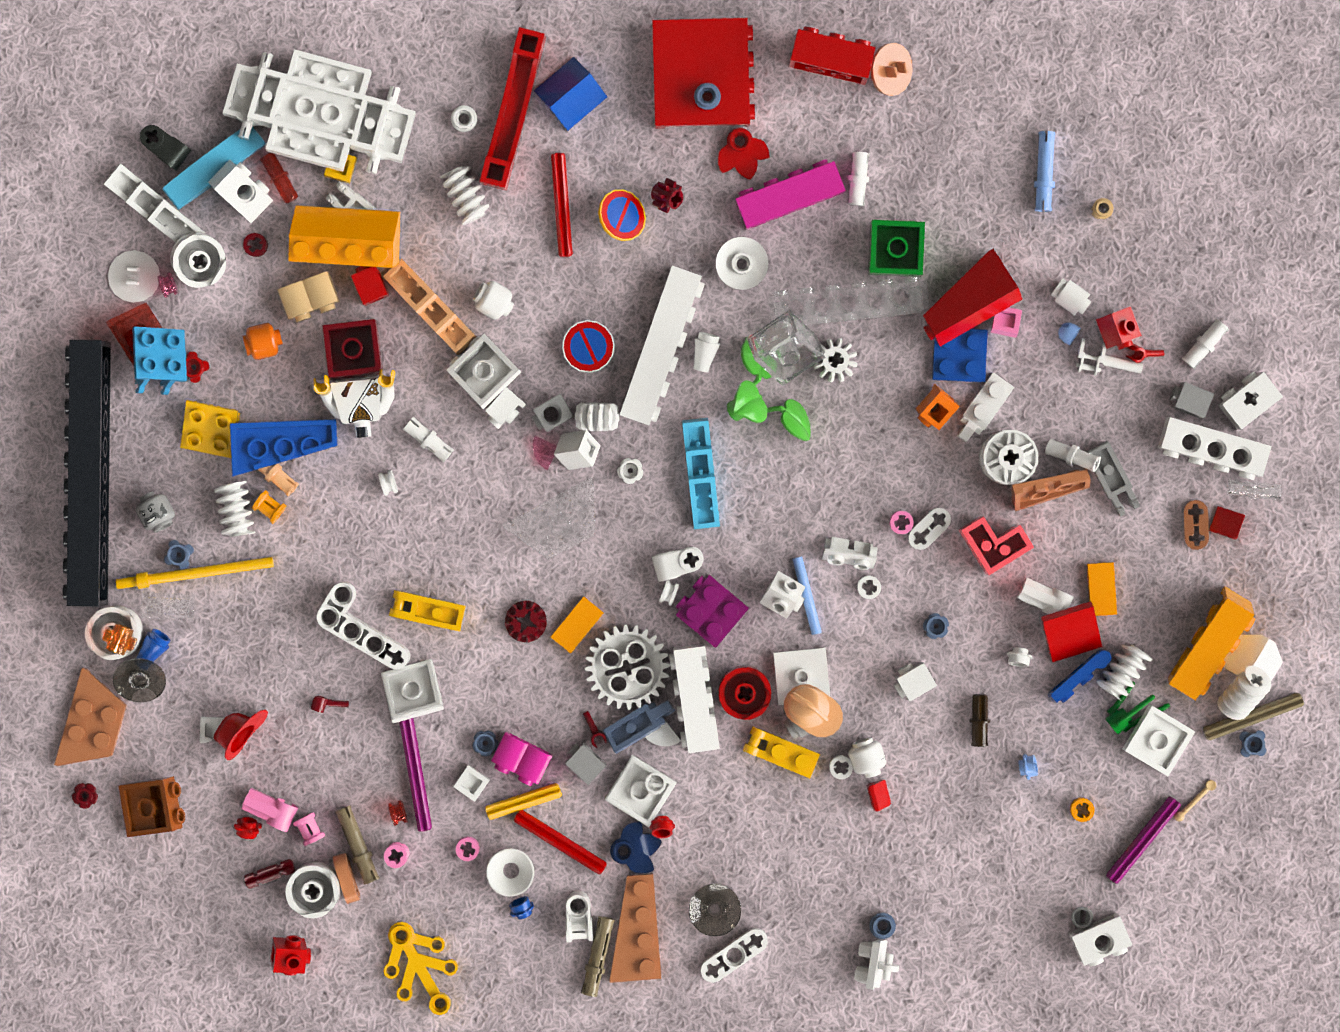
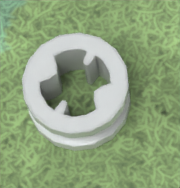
M388 470L387 474L378 473L384 495L387 496L390 491L397 493L398 489L392 470Z
M871 575L864 576L858 581L857 591L863 598L873 599L879 595L881 584L876 577ZM866 580H872V584L876 586V591H871V595H866V590L862 589L863 582L867 584Z
M667 580L659 602L667 601L668 605L672 606L679 584L672 585Z
M837 755L832 758L829 764L831 774L837 779H846L852 774L853 767L847 756ZM839 760L841 763L846 761L848 763V767H845L848 769L846 773L843 774L840 771L836 773L834 771L836 761Z

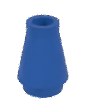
M157 629L148 632L134 661L140 667L148 669L150 664L169 648L170 638Z

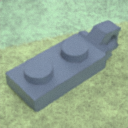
M668 700L658 706L655 702L645 704L602 731L613 751L617 754L661 728L666 723L664 718L673 713L675 709Z

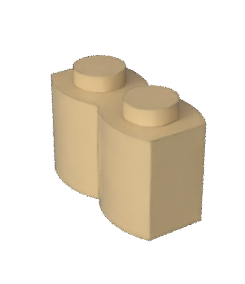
M323 272L277 289L288 319H295L296 323L311 318L310 313L316 310H320L321 314L336 309L335 304L340 302L329 272Z

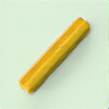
M554 783L489 804L485 807L487 817L492 820L560 798L562 793L559 785Z

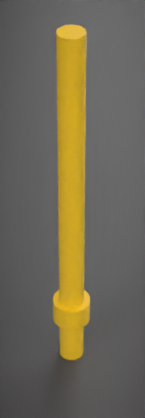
M273 557L148 574V572L136 573V576L116 579L117 589L130 587L142 589L149 588L151 584L274 567Z

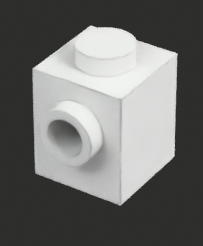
M923 662L915 666L909 663L898 670L900 675L895 677L898 683L894 685L901 699L907 697L909 701L937 686Z

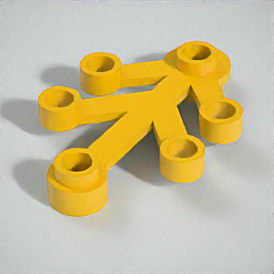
M406 922L393 924L388 932V939L393 947L389 962L383 970L384 975L389 979L396 978L400 972L398 962L402 950H404L408 957L403 981L396 993L397 998L403 1002L411 999L413 995L412 984L415 973H417L431 997L429 1002L430 1010L436 1015L447 1013L451 1000L447 994L440 993L426 967L443 971L444 974L452 976L457 972L458 964L453 959L445 961L420 954L413 945L429 947L432 952L439 953L444 949V939L440 936L431 938L414 933L412 926ZM399 930H403L406 932L405 939H399L397 937V932ZM434 940L441 941L442 947L440 949H435L432 946ZM453 963L455 970L448 972L445 969V965ZM394 966L397 970L396 974H388L387 968ZM407 989L409 996L403 998L400 995V990ZM442 998L445 1001V1006L438 1007L435 1001Z

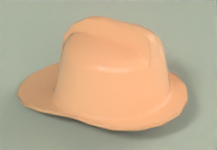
M804 684L794 687L784 700L786 716L793 723L816 737L833 735L839 730L843 722V712L840 705L833 698L812 685Z

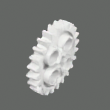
M625 624L622 632L619 631L617 626H614V634L611 635L605 630L604 636L606 639L602 640L597 637L595 640L599 646H590L589 648L595 654L594 656H586V660L592 662V665L585 667L586 671L592 672L587 681H595L591 690L600 689L601 692L598 699L606 695L608 697L607 705H610L615 700L617 701V709L621 707L622 702L626 703L628 710L631 709L632 702H635L638 708H641L642 699L650 704L651 699L649 695L652 693L658 697L657 686L661 688L666 686L660 680L661 678H669V674L663 672V669L670 667V664L662 661V659L668 656V653H660L659 650L662 649L664 644L655 645L654 642L657 635L648 638V629H645L640 634L638 633V625H635L633 631H629L627 624ZM634 643L640 644L644 649L642 656L637 658L632 657L628 650L630 645ZM613 651L618 655L619 660L615 665H607L603 657L606 652ZM646 658L650 659V662L647 664L633 667L630 674L623 670L608 676L605 675V671L622 667L624 660H628L629 664ZM643 668L648 669L652 675L651 679L645 683L640 682L636 677L638 670ZM616 676L623 677L626 680V687L622 690H615L611 685L612 679Z

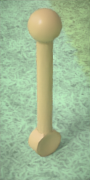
M1208 780L1205 784L1206 787L1182 811L1175 813V820L1178 822L1183 821L1184 815L1209 790L1212 791L1216 788V782Z

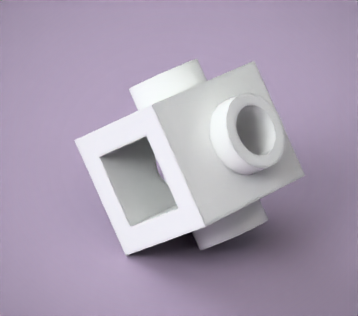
M778 571L769 584L760 604L787 619L792 610L798 612L805 598L801 597L805 586Z

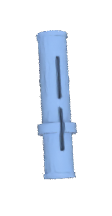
M1045 131L1038 132L1037 181H1034V188H1036L1035 211L1042 212L1044 201L1045 212H1051L1052 189L1055 188V182L1052 181L1055 132L1048 131L1046 142Z

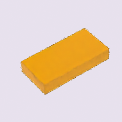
M1114 562L1087 564L1089 602L1091 601L1094 606L1095 615H1117Z
M583 596L552 634L551 638L571 654L604 612Z

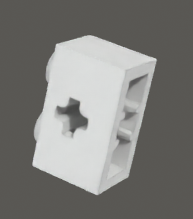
M1255 372L1250 373L1241 381L1244 385L1235 391L1234 388H1231L1221 396L1223 401L1218 406L1237 430L1243 429L1283 397L1264 372H1260L1257 375ZM1245 394H1253L1254 397L1251 399L1253 404H1245L1243 402L1246 400Z

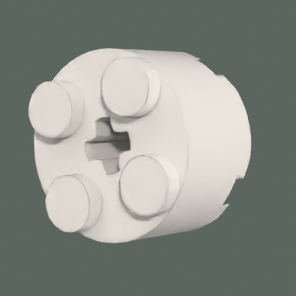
M189 232L179 238L171 250L170 263L174 273L183 283L191 287L200 288L216 283L226 269V257L222 246L208 234ZM202 254L201 258L204 260V263H197L194 266L193 256Z
M111 606L100 609L90 618L86 625V643L95 654L103 659L116 660L126 657L135 652L142 642V622L133 610L124 606ZM114 628L119 630V635L116 636V639L114 635L110 636L109 633Z
M309 862L300 866L291 875L286 885L285 893L289 906L305 918H319L326 915L336 905L341 896L342 889L337 873L332 866L323 862ZM312 884H314L315 888H319L316 895H314L313 891H308Z

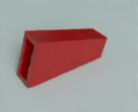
M994 248L989 250L923 315L927 324L923 329L930 341L936 339L941 347L1023 299L1017 284Z

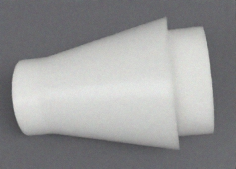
M699 332L698 338H695L693 369L709 372L710 365L720 346V343H718L719 336Z

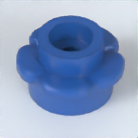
M527 896L515 899L509 905L511 909L510 915L512 917L516 916L519 920L529 917L534 908L533 902H530Z

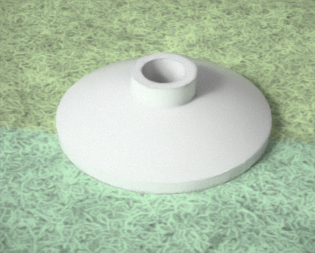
M747 237L733 238L720 248L716 257V270L720 279L729 287L738 290L750 289L764 279L768 270V256L765 249L757 241ZM744 259L747 262L746 268H738L737 261Z

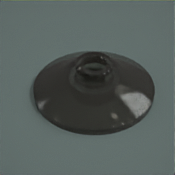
M135 658L124 661L115 669L113 674V686L117 693L133 702H148L156 699L162 694L166 685V676L162 668L147 659Z
M705 885L697 890L691 898L689 904L691 922L698 931L705 935H725L732 931L740 920V900L735 892L725 885ZM711 905H719L720 911L715 914L710 911Z

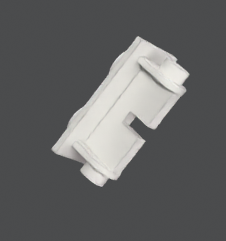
M826 538L822 560H827L829 564L837 566L843 565V563L854 565V568L859 570L874 568L878 547H873L871 543L855 541L852 550L848 549L850 541L848 539Z

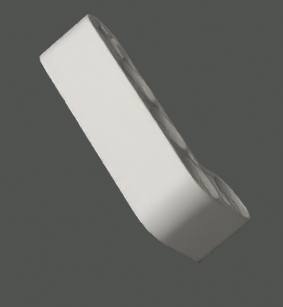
M347 582L334 585L317 613L318 624L389 668L396 670L405 667L410 660V652L405 646L348 613L356 597L354 586ZM340 587H345L349 590L350 597L347 601L343 602L338 599L337 590ZM328 609L333 610L336 614V621L333 624H328L324 621L323 614ZM349 623H354L358 626L359 634L357 637L347 635L346 626ZM373 636L378 637L382 642L381 649L378 651L372 650L368 645L369 639ZM388 643L392 645L388 649L393 653L402 652L403 662L394 663V657L389 653L385 654V657L381 656L386 650Z

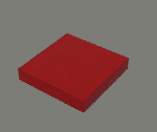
M1091 601L1041 617L1052 663L1102 647L1095 610Z

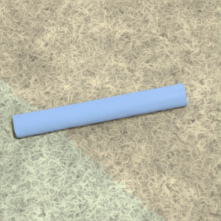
M802 556L793 558L792 561L798 583L805 586L801 596L805 598L803 604L811 635L822 633Z

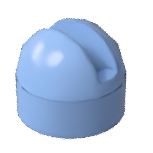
M1070 322L1064 323L1058 330L1059 338L1070 346L1081 328Z

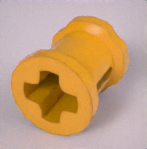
M265 490L255 501L252 509L254 511L259 510L270 519V523L274 524L287 505L278 503Z

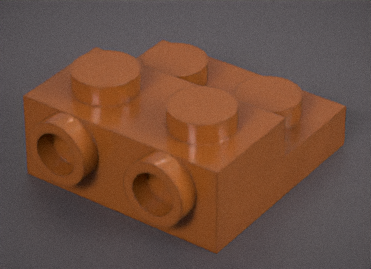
M174 776L118 786L127 837L172 832L183 828L182 823L185 821V812L182 808H179L178 802L181 787L178 782H175Z

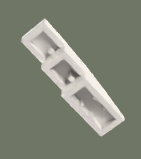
M121 163L104 182V185L175 243L189 232L205 233Z

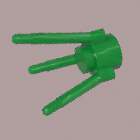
M1127 686V688L1125 689L1128 692V695L1130 691L1133 689V687ZM1120 695V700L1117 699L1114 705L1107 710L1110 715L1105 720L1118 735L1122 731L1126 733L1137 725L1142 716L1135 720L1131 717L1154 700L1155 695H1150L1129 712H1126L1123 707L1119 711L1117 710L1127 697ZM1166 703L1157 709L1164 711L1170 707V704Z

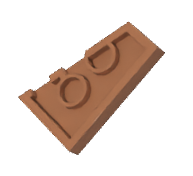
M1087 469L1082 471L1073 470L1062 475L1012 485L1013 508L1016 512L1090 488V476Z

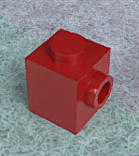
M1131 306L1096 319L1106 349L1117 346L1118 350L1134 345L1132 339L1142 336Z

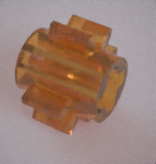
M115 623L113 629L106 628L102 638L103 641L108 642L106 649L119 655H125L126 650H133L137 642V638L132 637L133 629Z

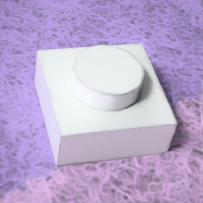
M468 765L454 785V788L475 802L490 779Z

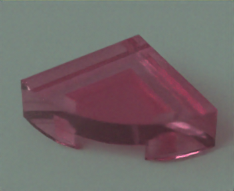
M535 436L533 440L534 456L538 463L548 470L554 459L557 445Z

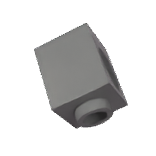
M1182 382L1180 386L1176 385L1171 393L1170 400L1173 401L1171 407L1203 419L1207 414L1214 393L1187 382Z
M558 394L533 409L536 415L532 419L539 430L544 428L548 433L573 418L574 415L563 396ZM549 407H555L559 411V417L554 422H548L544 417V412Z
M585 743L580 747L575 744L566 753L569 759L565 764L587 785L607 765Z

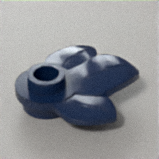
M633 822L625 826L622 830L621 838L616 839L612 843L610 854L615 862L627 864L630 870L635 873H649L654 871V865L649 856L658 850L662 841L652 834L643 833L641 822ZM626 846L628 853L620 855L618 852L619 847Z

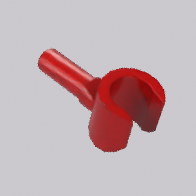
M1134 344L1127 347L1135 351L1134 354L1126 355V357L1136 363H1140L1145 357L1164 356L1165 353L1164 350H1148Z

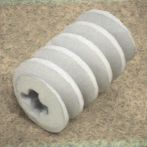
M471 166L458 167L439 177L442 179L448 178L443 183L444 188H452L447 193L448 197H457L452 202L453 207H461L457 211L458 216H466L461 222L462 225L469 224L485 216L484 212L490 207L489 204H480L485 198L484 195L475 194L481 188L480 185H471L476 178L475 175H466Z
M247 481L225 484L214 489L215 493L223 495L216 500V503L224 505L223 508L218 510V514L226 515L219 523L228 525V528L221 531L222 535L235 537L255 533V531L247 530V527L254 524V522L245 519L246 516L252 514V510L243 508L250 503V500L242 499V496L247 494L248 490L240 488Z
M1131 643V646L1121 645L1124 655L1118 653L1114 655L1119 662L1118 664L1113 662L1108 664L1112 672H1102L1107 680L1098 679L1096 681L1101 688L1119 700V694L1128 696V692L1124 688L1125 686H1135L1130 678H1140L1136 669L1146 670V666L1142 661L1151 662L1153 660Z
M1247 666L1245 671H1242L1223 694L1219 696L1217 703L1221 712L1235 720L1247 717L1270 691L1271 680L1268 674L1259 667Z

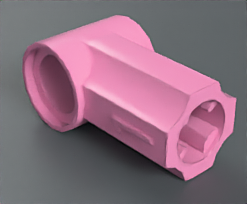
M251 788L241 809L266 820L267 824L276 829L288 832L298 806L292 804V806L284 803V799H275Z

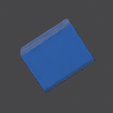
M575 57L570 59L534 90L567 131L607 98V95L593 76Z

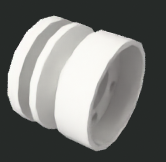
M1002 430L991 434L983 442L979 451V464L982 472L991 481L1000 485L1019 484L1026 481L1035 472L1038 465V450L1034 441L1027 434L1018 430ZM1007 450H1010L1011 454L1016 455V459L1012 460V465H1010L1009 461H1004V456L1008 454Z

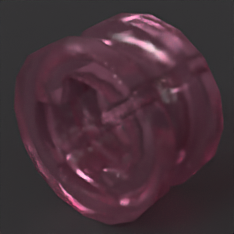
M167 272L165 277L162 275L157 276L165 298H168L171 293H174V295L179 293L171 272Z

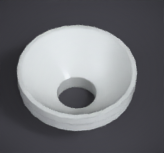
M513 848L503 849L494 854L487 865L486 871L487 879L492 889L508 897L524 893L531 886L535 874L534 866L529 856ZM515 863L518 866L519 874L515 878L505 876L503 868L506 864Z

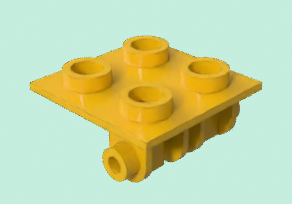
M186 400L180 448L231 458L230 423H239L240 413L236 409Z

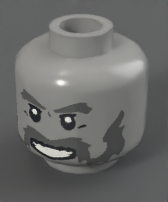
M150 492L140 498L141 503L136 507V513L146 530H153L154 533H157L173 524L172 519L175 516V511L166 495H155L154 492Z

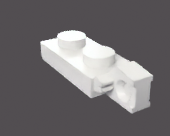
M992 372L963 413L960 422L965 426L957 436L967 442L974 432L980 435L1015 387Z

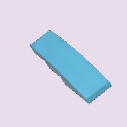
M253 126L249 140L239 138L240 130H238L162 188L178 210L210 189L212 186L208 182L229 160L238 165L239 162L243 163L244 160L265 146V141Z
M708 418L682 420L694 529L720 527Z

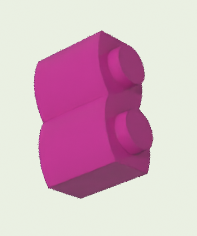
M505 732L491 761L495 763L494 768L505 774H509L510 771L519 775V781L532 786L533 783L539 784L553 754L509 732Z

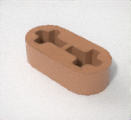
M1200 500L1190 501L1184 508L1185 542L1188 547L1194 550L1204 548L1209 542L1208 507ZM1194 504H1198L1199 509L1204 511L1203 514L1199 515V523H1194V516L1189 514V509H1193ZM1194 526H1199V534L1205 537L1198 546L1195 545L1194 541H1190V536L1195 533Z
M347 853L333 856L334 867L346 903L359 901L361 899Z

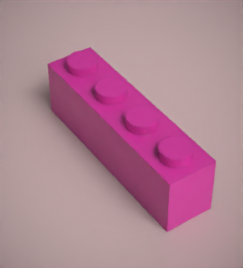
M827 159L813 164V169L807 172H803V169H798L789 173V178L779 182L778 178L763 183L764 188L754 191L753 187L739 192L740 197L736 198L735 202L745 229H751L845 193L846 190L835 161L828 163Z

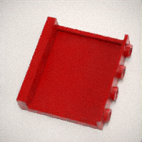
M748 18L652 20L655 129L680 126H750V120H755V104H750L749 95L754 93V77L749 78V67H754L753 51H748V41H753V25H748ZM704 83L714 84L721 94L719 104L711 110L701 109L694 99L696 89ZM705 92L702 98L708 102L712 100L713 96L711 93Z

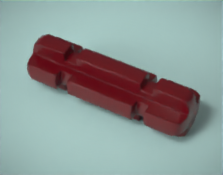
M291 859L281 861L280 865L276 863L257 870V873L251 872L244 876V882L247 888L252 889L258 887L259 883L266 884L282 878V875L293 874L295 872L294 863Z

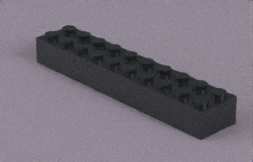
M69 340V346L65 348V359L69 361V372L65 373V387L69 388V399H65L64 405L65 414L69 415V425H65L64 438L65 441H68V452L64 454V466L68 468V478L64 479V494H68V505H64L63 510L64 521H67V531H64L63 545L67 547V558L63 559V573L67 574V584L63 585L62 595L63 600H67V606L99 607L108 605L111 342L103 340Z

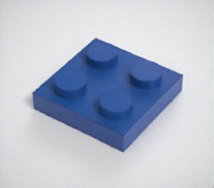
M970 329L941 347L936 339H934L932 380L985 383L988 330Z

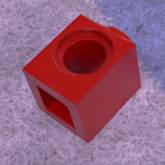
M360 266L355 269L356 273L351 275L363 305L367 306L390 296L378 267Z

